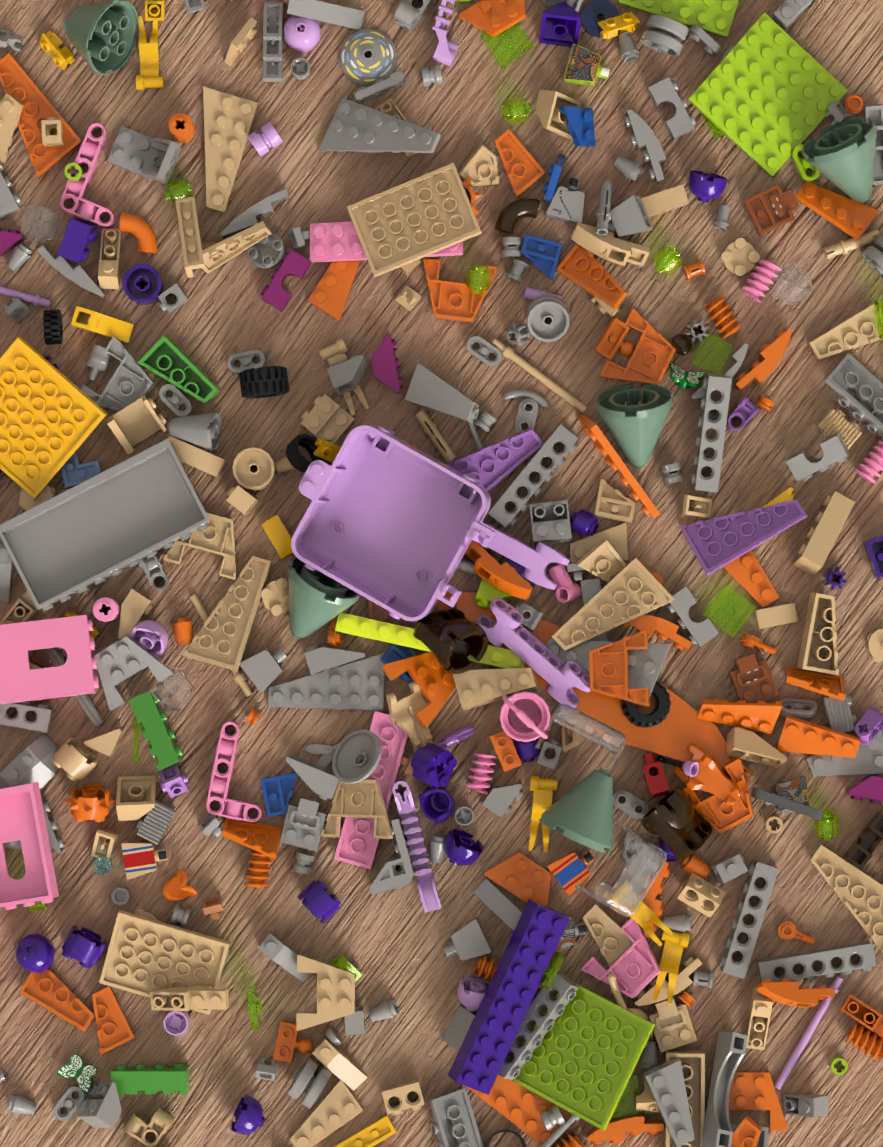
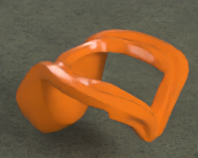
M180 869L177 875L168 880L162 888V895L170 902L198 895L194 887L186 885L187 873L184 869Z

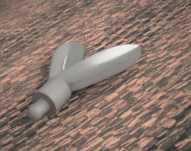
M339 743L334 746L310 744L305 747V750L311 754H323L316 765L325 768L332 760Z

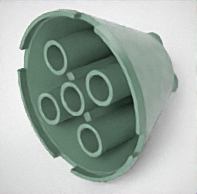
M125 0L76 5L69 19L64 23V31H66L68 39L91 69L98 74L107 75L110 72H117L130 58L138 38L135 35L136 25H139L138 13L135 7Z

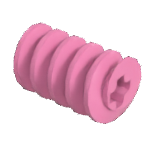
M759 260L760 266H755L754 268L757 273H751L752 279L746 280L748 286L744 285L742 287L747 296L759 303L761 301L758 297H765L762 290H770L766 284L774 283L771 277H778L775 270L782 271L777 265L767 260Z
M880 440L878 441L880 447H873L875 453L869 452V458L863 459L865 465L861 463L858 465L860 471L855 469L862 478L872 483L876 482L873 476L880 478L878 470L883 471V442Z
M100 598L93 606L94 616L103 622L114 621L121 613L119 602L113 598ZM106 606L110 607L111 609L108 611V613H104L103 610L106 608Z
M481 752L473 753V756L478 758V760L471 761L476 768H470L474 775L468 776L472 783H466V786L471 788L470 790L489 794L484 788H490L491 786L486 781L492 780L488 773L494 772V769L490 766L496 765L492 758H497V756Z

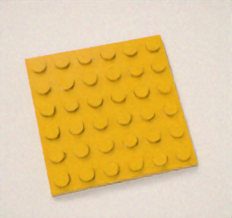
M19 336L0 358V469L35 499L104 419L107 413Z

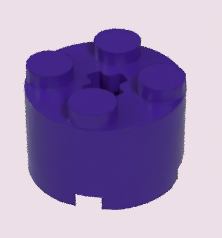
M138 264L125 274L123 289L133 302L140 305H148L159 299L158 296L163 292V280L153 267L146 264ZM143 280L148 284L144 289L139 286Z
M426 743V746L419 747L411 760V767H413L412 775L434 787L446 786L457 765V760L450 751L433 743Z
M312 881L297 898L299 900L303 898L302 904L316 918L320 919L322 917L323 919L320 922L325 924L340 909L339 905L341 902L334 895L331 894L329 896L325 892L327 888L322 882Z
M72 926L62 946V955L68 959L74 958L80 961L79 964L85 968L96 965L107 942L104 941L102 943L100 941L102 937L87 928L82 927L81 930L76 929L78 926Z

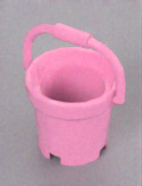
M526 691L514 693L510 697L502 696L504 704L501 707L499 718L501 726L508 736L522 742L533 741L540 736L544 739L548 738V734L545 731L549 726L550 712L543 698L535 693Z

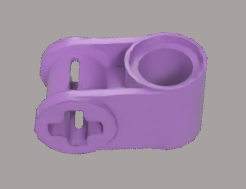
M746 396L727 418L726 427L733 432L740 430L761 408L756 407L749 400V397ZM736 417L739 419V427L732 426L731 418Z
M869 707L855 725L856 737L861 738V745L870 744L879 731L883 729V713L873 707Z

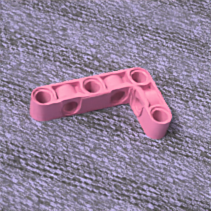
M94 123L88 128L74 162L79 166L83 164L88 165V171L83 173L78 181L67 180L60 205L70 215L83 221L109 228L115 223L114 214L109 209L83 198L86 187L90 184L98 164L97 159L101 148H104L103 146L107 138V131L103 125ZM101 129L102 135L97 138L93 137L94 130ZM72 167L70 174L72 177H75V174L78 175L79 171ZM68 200H74L75 202L74 207L71 209L65 207V203ZM103 214H110L108 222H101Z
M229 721L222 726L218 740L206 808L213 815L224 816L234 820L256 822L262 816V808L259 805L229 799L227 795L240 733L239 725L234 721ZM227 725H233L236 728L234 735L226 733ZM221 762L228 765L226 773H222L218 769V765ZM213 800H217L221 804V808L217 811L211 808ZM256 808L259 812L258 817H250L248 810Z

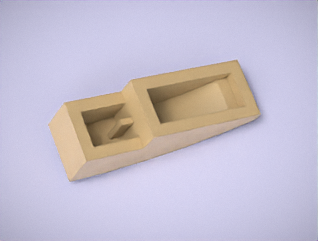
M684 185L641 198L648 217L669 212V210L686 206L689 203Z
M171 436L168 437L180 462L217 478L219 477L226 460Z

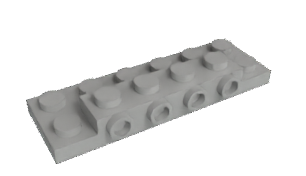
M848 353L824 381L838 393L836 395L838 403L844 408L848 407L853 412V417L865 422L868 431L877 433L883 442V383Z
M463 1087L429 1100L434 1116L430 1127L433 1134H436L438 1138L436 1147H483L466 1088Z

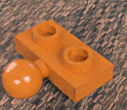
M613 317L593 350L608 360L612 359L618 348L623 356L632 355L634 345L629 341L623 342L630 327Z
M280 1022L273 1055L274 1060L293 1063L296 1048L302 1054L311 1052L313 1044L309 1039L297 1040L299 1031H296L295 1023Z

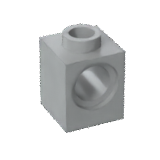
M177 283L158 296L160 299L158 302L159 306L164 312L168 310L170 314L189 301ZM175 295L177 297L176 303L168 304V296Z
M549 739L548 742L543 741L536 763L555 770L562 751V747L559 746L560 742ZM547 748L555 750V756L551 759L546 758L544 755Z
M355 1006V1013L344 1016L346 1035L365 1034L364 1008L360 1009L359 1006Z

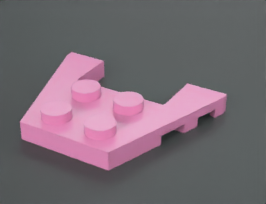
M630 918L621 927V930L634 944L608 970L595 957H592L581 970L608 985L610 984L607 981V976L613 973L616 976L620 992L635 998L661 970L640 925Z

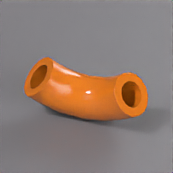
M121 212L120 231L131 233L136 237L139 253L157 254L156 235L150 224L140 216Z

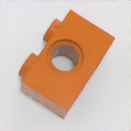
M504 730L489 736L504 772L522 765L511 737Z

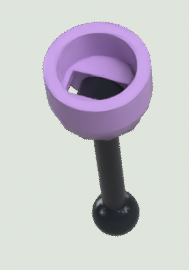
M661 755L657 757V761H661V763L665 762L681 767L687 776L695 777L699 771V764L697 762L686 761L684 764L665 759Z

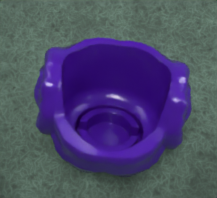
M431 786L419 794L418 797L422 811L428 819L433 820L436 824L446 821L453 815L454 799L444 787Z

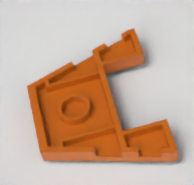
M424 258L423 263L434 317L473 323L498 267L481 265L478 285L438 280L441 260Z
M632 308L625 324L641 332V338L626 368L607 360L600 377L659 385L676 349Z
M647 630L589 651L591 691L646 707L650 706L649 688L629 689L628 650L648 649Z
M432 652L387 663L382 666V669L391 681L407 671L413 681L417 682L420 691L429 703L414 714L424 729L430 725L456 687L453 673L446 671L438 663L435 654Z
M741 757L724 766L735 785L742 789L741 795L735 804L728 806L722 799L713 794L701 800L696 790H691L687 786L683 787L689 794L694 809L720 834L754 816Z
M736 1071L729 1093V1118L730 1110H769V1130L787 1131V1125L770 1072Z

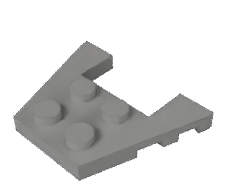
M113 336L104 351L120 360V365L102 394L85 384L82 386L81 391L98 406L119 411L142 395H146L154 381L137 363L119 339Z
M127 634L94 654L110 711L126 701L116 685L145 667H149L158 682L174 673L171 667H167L159 658L154 657L146 651V648Z

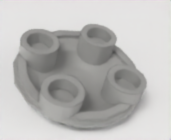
M272 233L250 247L247 255L256 267L270 268L282 259L285 245L277 234Z

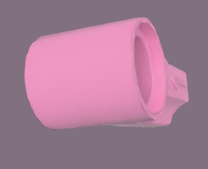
M559 564L549 570L554 583L557 584L556 597L559 602L566 603L580 598L581 588L577 583L572 582L564 564Z

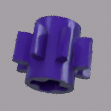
M836 567L834 572L831 568H828L829 574L823 575L827 580L824 585H831L830 590H834L835 586L838 589H842L840 584L847 582L843 579L846 572L840 573L839 567ZM832 574L834 576H839V578L837 579L838 583L831 582V579L833 578Z

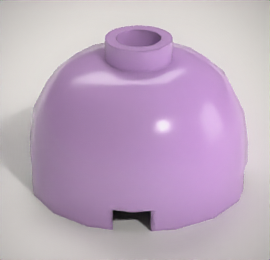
M292 15L284 25L283 35L287 45L294 51L307 52L311 51L319 43L321 29L317 20Z
M154 620L139 622L129 634L131 638L146 648V651L154 657H159L160 654H163L168 645L169 637L167 630L162 624Z
M466 976L465 980L461 978L457 991L458 1000L468 1011L477 1012L489 985L486 984L483 978Z

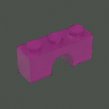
M293 250L283 255L280 261L283 264L280 269H275L271 276V279H273L269 286L266 285L261 292L263 296L262 301L280 312H283L292 297L290 293L283 289L284 279L288 276H296L302 280L312 264L310 260Z

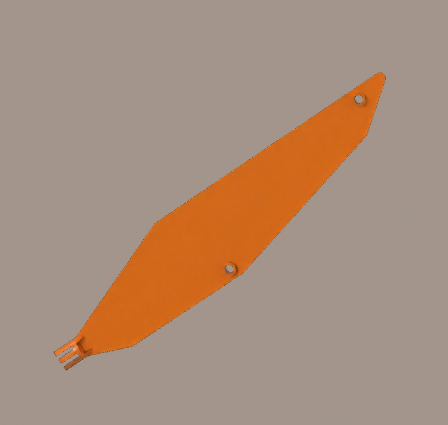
M446 592L445 597L450 599L453 594ZM462 592L455 606L457 610L465 614L468 620L475 622L479 616L483 615L497 621L491 608L480 607L474 602L477 592ZM440 600L435 606L441 611L449 609V605ZM524 612L523 617L529 619L530 614ZM540 619L533 632L529 629L527 630L546 646L548 640L553 639L551 636L561 627ZM488 641V645L495 646ZM503 644L500 647L504 649H509L505 644ZM526 663L524 665V668H531ZM534 671L537 685L547 692L546 686L548 682ZM572 687L579 699V705L570 710L577 711L584 721L606 738L683 762L691 761L694 757V754L688 750L689 745L693 743L708 754L716 757L723 773L731 778L724 766L736 758L726 755L727 742L717 726L711 721L697 719L698 711L667 687L665 688L670 695L669 699L671 701L670 711L662 722L647 728L635 726V724L628 721L627 717L623 714V709H621V699L594 691L585 692ZM651 693L649 698L650 706L646 707L635 703V708L641 714H651L657 707V700ZM743 764L744 771L754 776L755 773ZM745 774L746 780L749 782L751 779Z

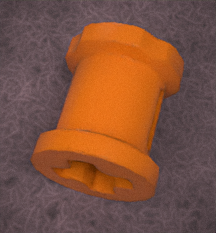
M697 259V262L687 266L685 264L682 265L688 281H691V278L695 276L706 275L701 259Z

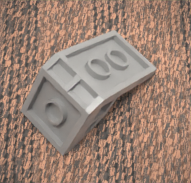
M121 126L107 162L161 184L168 185L181 148L176 142L156 137L153 139Z
M399 816L391 819L390 827L392 835L396 837V842H394L396 854L401 856L386 860L370 884L371 895L409 885L414 876V868ZM400 865L401 870H397L395 866Z

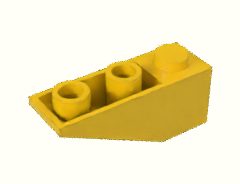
M76 306L71 322L73 327L110 338L116 336L119 341L129 343L134 327L133 324Z

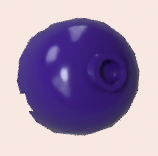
M691 170L688 178L689 190L693 195L698 196V201L709 202V199L720 197L727 183L726 177Z
M454 829L453 832L450 831L445 839L444 851L452 864L457 866L470 865L479 858L483 851L481 842L479 840L475 842L470 839L473 837L470 833Z
M29 934L18 943L16 959L19 965L26 971L41 973L52 965L55 947L47 937L40 934Z
M245 1094V1098H241L234 1112L236 1121H231L230 1125L231 1131L242 1135L251 1134L257 1127L261 1128L265 1121V1117L262 1116L263 1108L261 1103L257 1099Z

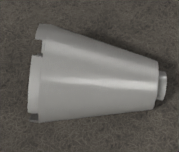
M218 412L175 417L168 422L167 432L173 438L209 450H216L220 444V439H217L218 433L222 434L221 415Z

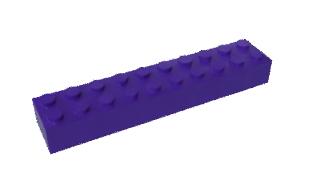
M531 899L528 900L448 1073V1076L455 1082L489 1095L570 919L563 913Z

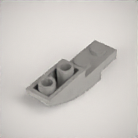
M631 109L627 110L624 120L627 128H631V143L633 146L636 145L637 150L645 148L643 156L646 162L649 161L651 169H648L650 178L655 180L656 184L664 181V176L660 163L666 160L663 148L648 124Z

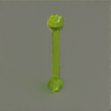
M138 723L133 725L135 740L132 762L135 764L140 761L138 757V734L141 726Z

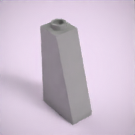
M417 364L405 400L409 403L473 423V420L478 416L479 405L421 364Z

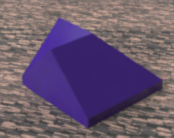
M565 1L544 10L539 43L572 47L573 44L577 45L581 15Z

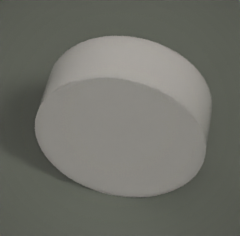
M124 886L116 887L111 893L112 902L118 906H123L130 901L131 893Z
M333 1027L325 1031L328 1040L334 1046H338L343 1042L341 1036Z

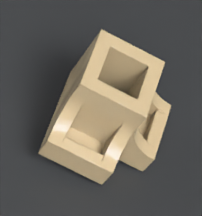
M644 1081L643 1093L636 1096L635 1099L636 1111L645 1110V1114L660 1113L646 1081Z

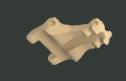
M413 681L409 683L411 694L397 700L395 694L390 693L386 698L391 722L407 733L415 752L419 747L426 746V743L433 742L429 727L424 729L414 715L428 704L421 694L419 685Z

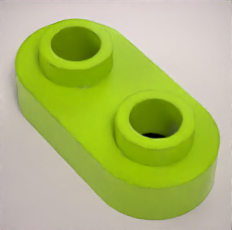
M804 144L797 145L792 151V160L800 178L805 182H812L819 176L820 172L810 165L804 156L803 158L798 157V152L802 153ZM806 170L811 171V176L806 174Z

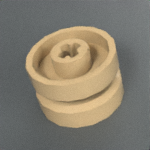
M247 448L234 459L233 475L236 481L248 490H263L275 478V462L271 455L263 449ZM253 465H256L258 468L255 473L250 470L251 467L253 468Z

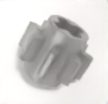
M694 319L692 322L693 326H686L690 330L686 336L692 337L691 342L698 339L699 343H702L701 337L707 338L709 336L705 333L709 326L704 327L702 325L704 320L696 323ZM700 327L702 334L694 335L695 331L693 329Z
M520 321L508 327L507 339L511 344L516 343L517 347L529 341L530 330L526 324L521 325Z

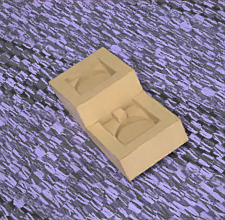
M795 603L754 611L758 629L798 622Z

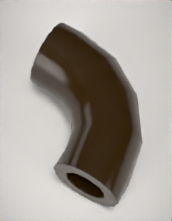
M521 198L509 203L500 212L494 229L513 233L514 227L520 219L524 217L536 219L540 200Z

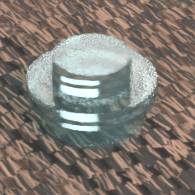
M98 857L94 860L93 868L97 874L106 875L112 870L113 865L110 859Z

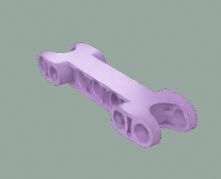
M484 521L482 522L483 525L495 531L487 546L488 548L524 566L525 569L521 574L524 578L542 587L555 590L557 584L547 576L546 568L551 562L568 566L570 560L565 555L541 541L538 542L536 548H533ZM481 529L478 535L484 538L487 532Z
M493 599L490 603V608L497 621L483 615L479 616L475 621L485 631L489 642L497 647L505 644L548 682L546 690L556 701L569 709L576 708L579 705V699L572 687L590 692V675L574 661H568L565 664L521 625L523 617L513 606L502 599Z

